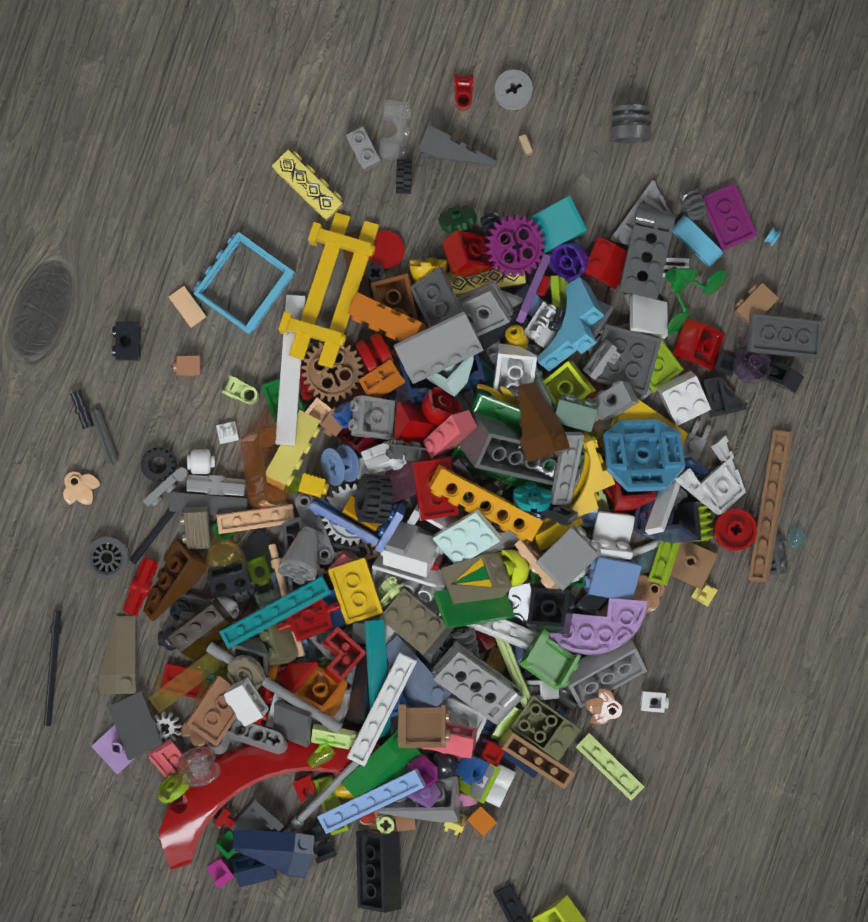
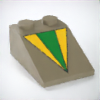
M500 553L480 555L441 569L453 604L502 598L512 588Z

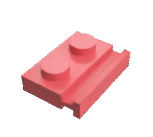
M171 738L165 741L163 745L155 748V751L152 753H147L149 759L165 778L174 773L176 775L180 774L179 771H182L178 766V762L186 758V756Z

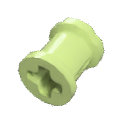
M387 814L378 816L376 820L377 829L382 834H389L393 831V818ZM384 820H387L389 823L386 828H383L382 824H380L384 823Z

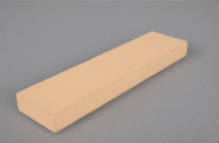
M293 504L217 514L218 533L282 525V523L294 519Z

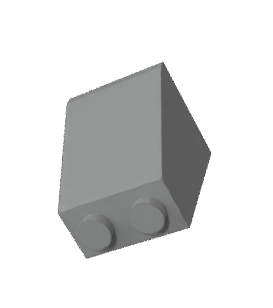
M575 524L536 561V564L562 590L601 553L597 542L590 540L586 536L585 530L581 526L577 527Z

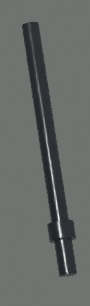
M54 610L53 624L50 625L52 636L44 726H51L59 634L62 632V626H60L61 611Z

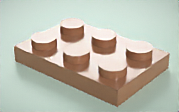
M216 676L184 723L214 746H218L237 718L236 713L227 704L223 695L232 685L220 676Z

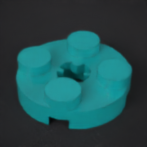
M526 482L525 485L514 489L513 503L524 511L531 512V508L537 509V512L545 511L550 507L552 492L537 486L535 482Z

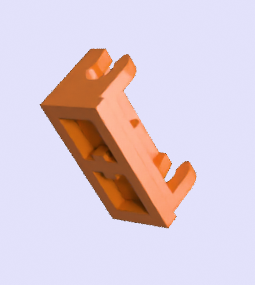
M390 359L359 379V382L368 397L382 398L405 383V379L399 372L398 367Z

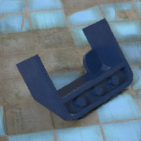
M692 457L684 458L685 467L682 471L690 468L694 475L707 474L709 472V469ZM655 500L636 509L633 528L639 535L668 543L697 540L696 535L681 525L672 524L673 510H671L664 532L648 535L645 532V528Z

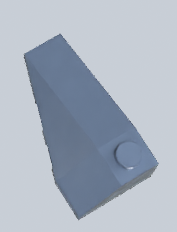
M396 635L386 645V656L391 667L399 652L417 661L402 690L408 705L411 708H436L451 693L433 680L434 674L402 639Z

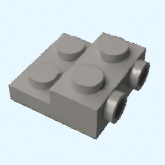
M368 396L354 397V400L350 403V410L353 411V417L349 421L351 435L365 438L392 439L395 401Z

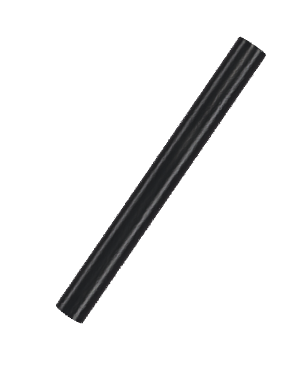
M169 509L166 511L130 558L133 564L136 565L175 512L169 511Z

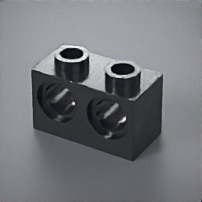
M245 560L207 569L208 580L214 598L252 590L251 579Z

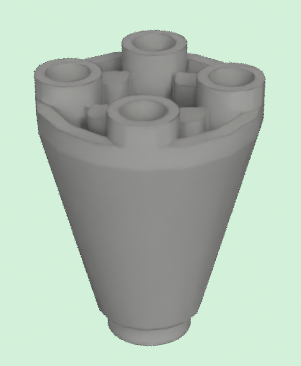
M303 527L302 531L297 534L279 563L278 573L280 575L291 577L298 584L315 580L317 575L318 537L316 530L310 527Z

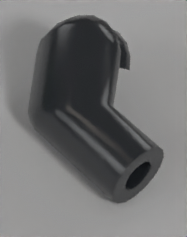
M556 307L554 321H550L548 324L550 331L558 332L562 327L565 308Z

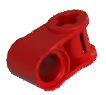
M454 74L455 106L459 111H468L472 106L473 74H470V76ZM465 97L469 102L466 105H461L458 100Z

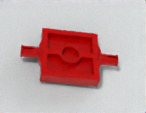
M323 599L288 617L287 621L276 624L278 632L290 628L294 633L296 641L300 642L334 629L330 620V613L341 608L339 602L327 606Z

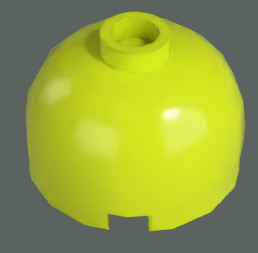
M509 549L498 552L501 555L512 587L523 584L527 580L530 571V564L527 559L519 555L517 550Z

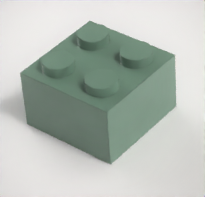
M572 393L562 395L555 414L560 424L592 432L600 404H596L597 401L590 398H585V400L578 399V396Z

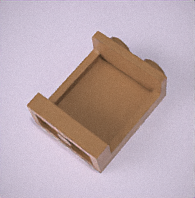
M398 705L399 748H446V741H450V730H446V722H450V711H446V706L441 705V708H407L406 705Z

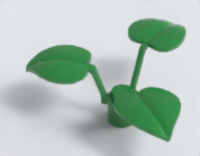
M672 267L667 271L665 278L672 284V292L676 294L682 306V311L678 312L671 319L667 327L668 335L682 329L685 319H690L691 316L679 293L689 284L693 283L704 289V295H711L718 291L725 282L728 274L727 269L713 273L706 284H700L695 281L698 271L694 268L678 269L677 267Z

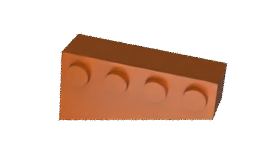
M358 292L348 311V314L352 315V320L360 324L365 321L369 323V328L377 332L380 329L386 331L385 336L394 340L397 337L405 340L428 329L426 324Z

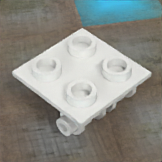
M545 302L541 304L524 330L528 338L544 349L550 345L558 333L548 329L549 322L554 321L556 307Z

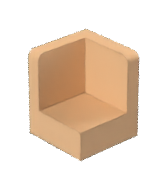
M316 398L305 413L320 420L319 424L321 425L332 409L319 398Z

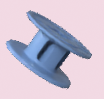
M344 444L339 446L337 450L332 448L324 450L321 456V469L325 479L331 485L337 486L343 480L348 482L356 480L359 474V461L354 450Z

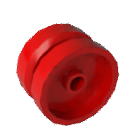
M379 332L370 336V341L374 348L370 349L365 340L355 344L369 373L390 359L395 364L394 356Z
M729 509L716 517L712 526L715 542L721 548L728 551H740L748 548L754 542L757 535V525L754 518L742 509ZM731 527L737 528V532L735 534H733V531H731Z

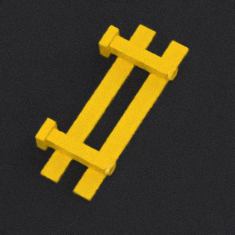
M335 213L330 231L324 230L320 223L313 222L308 241L310 245L316 247L318 243L325 244L301 319L296 320L291 313L284 311L278 328L280 334L288 336L289 332L296 333L289 356L304 360L311 338L325 342L318 365L332 369L340 346H344L346 340L344 333L350 318L348 311L359 290L369 257L374 254L375 245L373 244L379 229L378 224L364 221L359 239L345 236L351 217L340 213ZM340 249L354 252L330 328L327 329L315 325Z

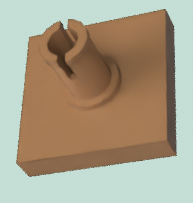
M689 541L681 542L670 576L703 590L718 558V554Z

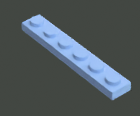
M416 768L320 814L318 819L327 834L424 788L426 784Z

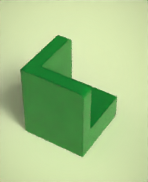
M229 830L215 844L227 859L236 852L232 849L233 832Z

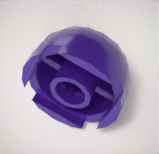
M570 241L560 244L552 250L550 265L556 276L564 278L565 281H573L584 274L588 266L589 256L583 246Z

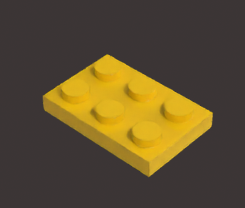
M365 557L328 569L346 625L383 613Z

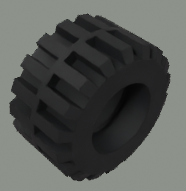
M363 474L357 484L355 493L356 517L359 522L384 524L390 515L393 504L391 479L389 476Z

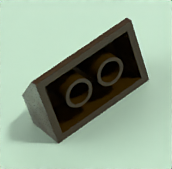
M215 598L175 628L168 636V639L180 653L197 661L208 653L206 650L211 642L217 645L223 642L219 631L236 623V621L220 601Z

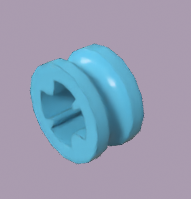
M773 227L764 242H769L770 246H773L781 232H776Z

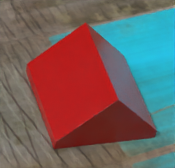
M397 402L394 439L402 440L404 443H409V441L421 443L420 446H425L423 441L439 425L431 424L427 421L423 414L422 406Z

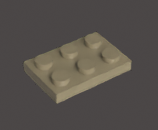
M405 589L399 593L379 617V619H384L385 624L423 655L428 652L446 630L444 621Z

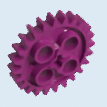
M514 214L513 219L510 215H506V221L503 218H499L500 224L494 222L495 229H488L491 236H485L489 240V243L484 244V246L489 247V250L484 252V254H490L487 261H494L491 267H498V273L504 270L505 276H508L510 272L512 277H516L517 272L519 276H524V270L530 274V267L537 269L535 262H542L539 259V255L545 256L541 249L546 248V246L542 245L541 242L546 240V238L539 236L543 233V230H536L539 224L535 223L532 225L533 219L529 218L526 221V216L524 215L521 216L520 220L517 214ZM521 229H524L526 232L523 239H520L518 235ZM505 233L507 235V241L506 243L502 244L500 241V237L502 234ZM515 242L518 243V246L513 249L512 246L515 245ZM525 248H528L530 254L528 257L524 258L523 250ZM510 252L512 258L509 262L506 263L504 260V256L506 253Z

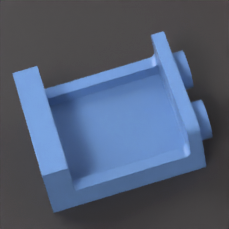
M598 556L588 566L589 571L587 576L584 577L583 587L591 595L633 600L642 566L637 560L629 559L628 562Z

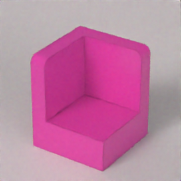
M222 856L207 867V870L215 879L214 883L218 888L235 876L233 870Z

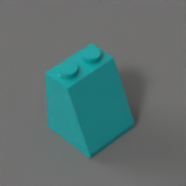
M570 196L529 217L533 219L532 225L535 223L539 224L536 230H543V233L539 236L546 238V240L541 242L542 245L546 246V248L541 249L545 254L551 252L560 244L584 236L587 231Z

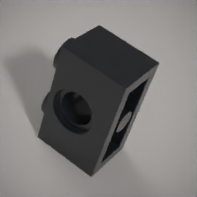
M116 322V326L112 327V336L116 338V344L112 346V356L115 357L116 361H141V323ZM128 336L131 338V343L129 346L124 347L121 341L124 337Z

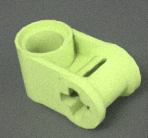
M229 375V381L221 393L249 405L258 402L260 396L255 388ZM254 391L255 397L250 401L246 400V393Z

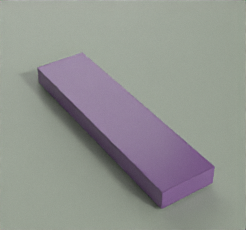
M545 254L541 259L542 262L536 271L516 319L517 322L524 323L549 263V255Z

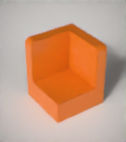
M479 807L471 816L467 817V820L482 836L497 823L482 807Z

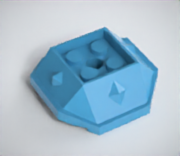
M657 419L618 421L603 434L602 439L607 472L627 492L667 490L685 467L680 431L672 429Z

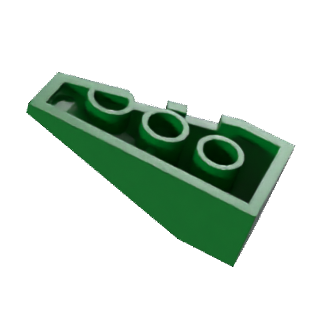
M397 730L369 756L365 766L360 765L341 784L355 798L408 773V763L422 754L417 748H399Z

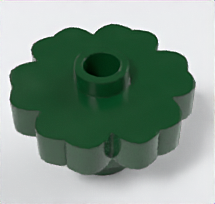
M468 205L448 208L438 218L442 231L454 233L456 230L469 233L470 225H474L477 221L474 208Z

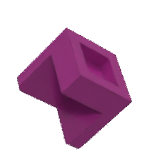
M424 754L408 763V772L417 768L426 786L422 789L438 781L437 767Z

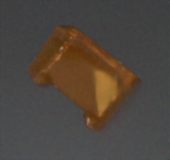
M275 426L245 433L241 438L248 500L251 506L255 508L288 504L287 495L284 494L281 487L267 485L263 450L271 449V446L275 444L277 438V428Z

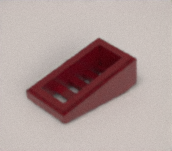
M349 428L342 429L338 435L341 440L360 453L377 444V441L372 437L352 436Z

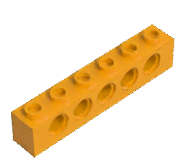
M441 465L437 467L428 484L430 489H432L431 493L440 498L442 495L449 498L448 502L455 506L459 504L464 506V510L469 513L478 509L490 524L495 522L499 524L498 528L507 533L509 530L516 533L515 536L522 541L528 539L532 542L543 522L539 516L519 509L514 503ZM448 484H456L454 490H446ZM466 492H472V497L469 500L463 499ZM483 501H489L487 508H480V504ZM506 510V514L503 517H497L498 511ZM521 518L523 520L521 525L514 526L516 519Z

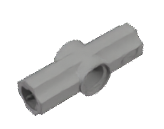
M188 475L187 491L224 496V494L232 496L245 495L246 480L232 479L216 475Z

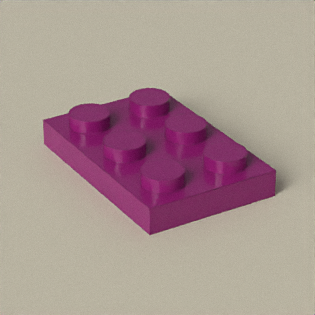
M735 183L702 197L706 205L707 219L722 251L758 236Z

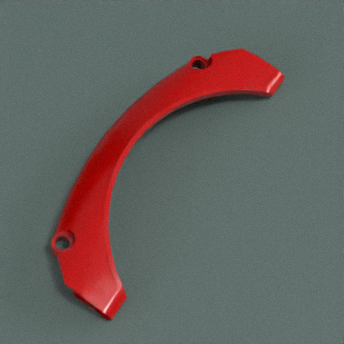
M343 724L341 729L360 732L363 724ZM311 727L310 744L308 747L286 740L288 744L286 751L281 754H275L249 744H243L215 757L190 772L189 775L192 780L189 788L178 799L169 802L171 806L167 807L158 831L161 846L170 869L174 870L191 864L196 845L207 824L217 811L239 792L259 781L284 773L323 771L340 774L352 762V760L347 758L352 747L344 749L312 743L313 727ZM377 741L370 755L382 744Z

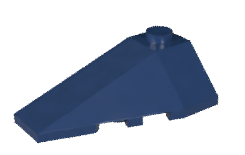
M234 829L232 849L251 859H256L264 863L265 866L272 867L286 876L306 878L313 856L314 836L299 833Z

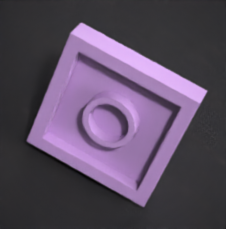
M115 725L91 746L117 775L134 760L127 759Z

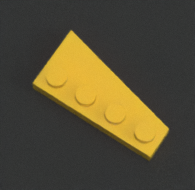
M638 400V404L610 421L609 425L613 426L618 421L657 419L672 429L680 431L682 448L688 435L687 432L640 400Z

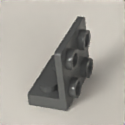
M255 799L230 829L233 832L234 829L278 832L284 824Z

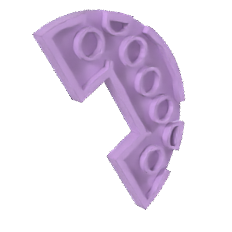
M609 598L607 617L573 614L569 635L551 633L549 638L562 648L578 654L595 655L612 651L625 644L638 631L646 616L648 601Z

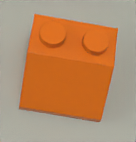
M317 666L294 694L323 713L334 717L341 708L347 682L342 680L336 684L323 672L324 669Z

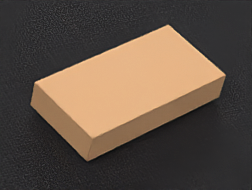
M185 286L169 296L191 328L207 318Z

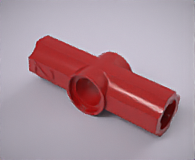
M143 557L138 572L134 575L128 591L130 592L125 600L122 611L134 616L139 615L143 602L151 590L152 580L159 565L158 562Z

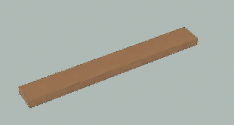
M773 430L757 523V535L754 541L748 577L749 581L769 582L793 432Z

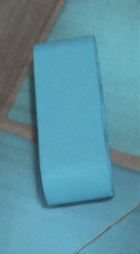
M683 215L674 224L673 233L708 267H711L723 255L722 250L687 216Z

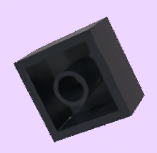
M533 587L526 624L534 632H540L545 629L549 633L569 635L575 604L574 595L570 590Z

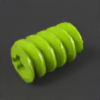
M698 502L701 540L699 541H708L714 537V535L708 533L713 530V527L708 526L713 520L707 518V516L712 515V512L707 511L708 507L702 502Z

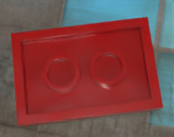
M451 457L412 462L420 521L459 515L458 506L448 502L449 498L443 495L441 498L431 493L432 489L428 486L439 465L453 471ZM454 483L448 484L447 487H446V490H447V491H452V490H454V489H455V484H454Z

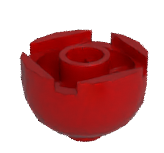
M435 387L433 390L430 389L425 395L422 411L428 422L440 426L451 415L461 412L460 402L458 400L455 402L451 398L453 395L441 388Z

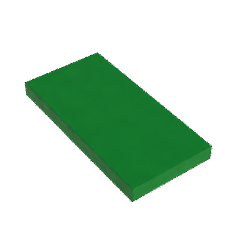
M448 589L435 591L433 594L446 629L511 619L515 616L507 594L502 598L453 604Z

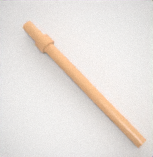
M276 544L269 545L272 558L270 562L272 569H275L281 596L284 597L289 592L285 577L278 573L279 563L282 558H279ZM291 631L298 657L305 656L302 642H297L294 633Z

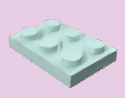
M476 509L436 533L432 539L449 559L456 564L480 554L500 542L502 537L483 514Z

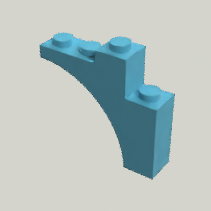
M578 277L564 287L567 295V308L562 327L550 345L537 356L538 363L548 371L552 370L574 352L579 351L582 354L597 343L590 326L601 319L604 314L590 285L581 277Z

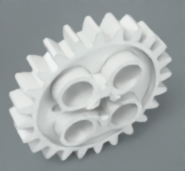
M346 484V490L339 486V493L337 494L335 491H332L334 497L327 496V499L333 506L344 509L350 496H355L357 485L354 484L353 489H350L349 485ZM327 518L322 519V521L328 522L324 528H331L328 535L336 534L335 541L342 538L341 544L348 540L349 546L352 545L353 541L356 542L357 546L359 545L361 537L356 534H349L345 528L333 525Z

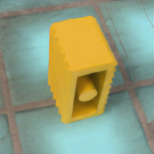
M304 473L298 491L322 498L323 495H327L330 484H327L326 479Z

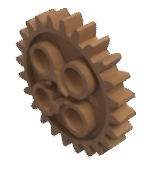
M319 342V349L313 346L314 353L307 352L310 358L303 360L307 366H301V369L306 371V373L302 374V377L308 378L304 381V385L310 384L308 391L314 389V397L321 394L320 399L323 400L326 396L328 397V402L331 401L332 397H335L336 402H338L339 396H342L345 400L346 393L352 396L351 389L358 390V387L355 385V383H360L358 376H363V372L358 371V369L363 368V365L357 364L361 357H354L357 351L350 352L351 345L347 348L340 346L338 354L342 355L343 360L340 363H335L333 367L338 369L335 371L341 384L338 387L333 375L327 373L329 372L328 367H325L322 371H317L314 368L315 363L320 359L323 344ZM348 371L351 377L344 381L340 378V373ZM331 379L333 381L332 387L324 388L322 386L323 380Z

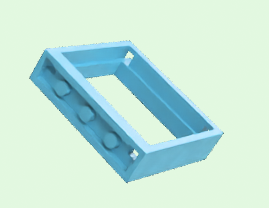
M238 232L227 241L228 247L225 251L222 249L218 253L215 265L208 267L205 272L207 276L203 281L199 280L193 290H195L194 295L251 336L291 281L295 272ZM241 242L284 273L247 325L204 295V292Z

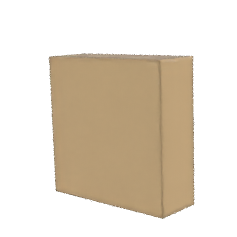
M524 134L518 138L525 157L532 155L533 150L527 136Z

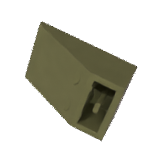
M535 696L530 699L511 726L512 729L557 761L560 760L581 730L580 727Z

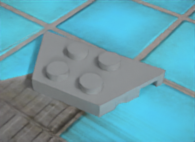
M651 181L609 241L629 245L638 206L672 214L666 205V201L660 194L655 181ZM646 235V242L653 244L655 242L654 235Z

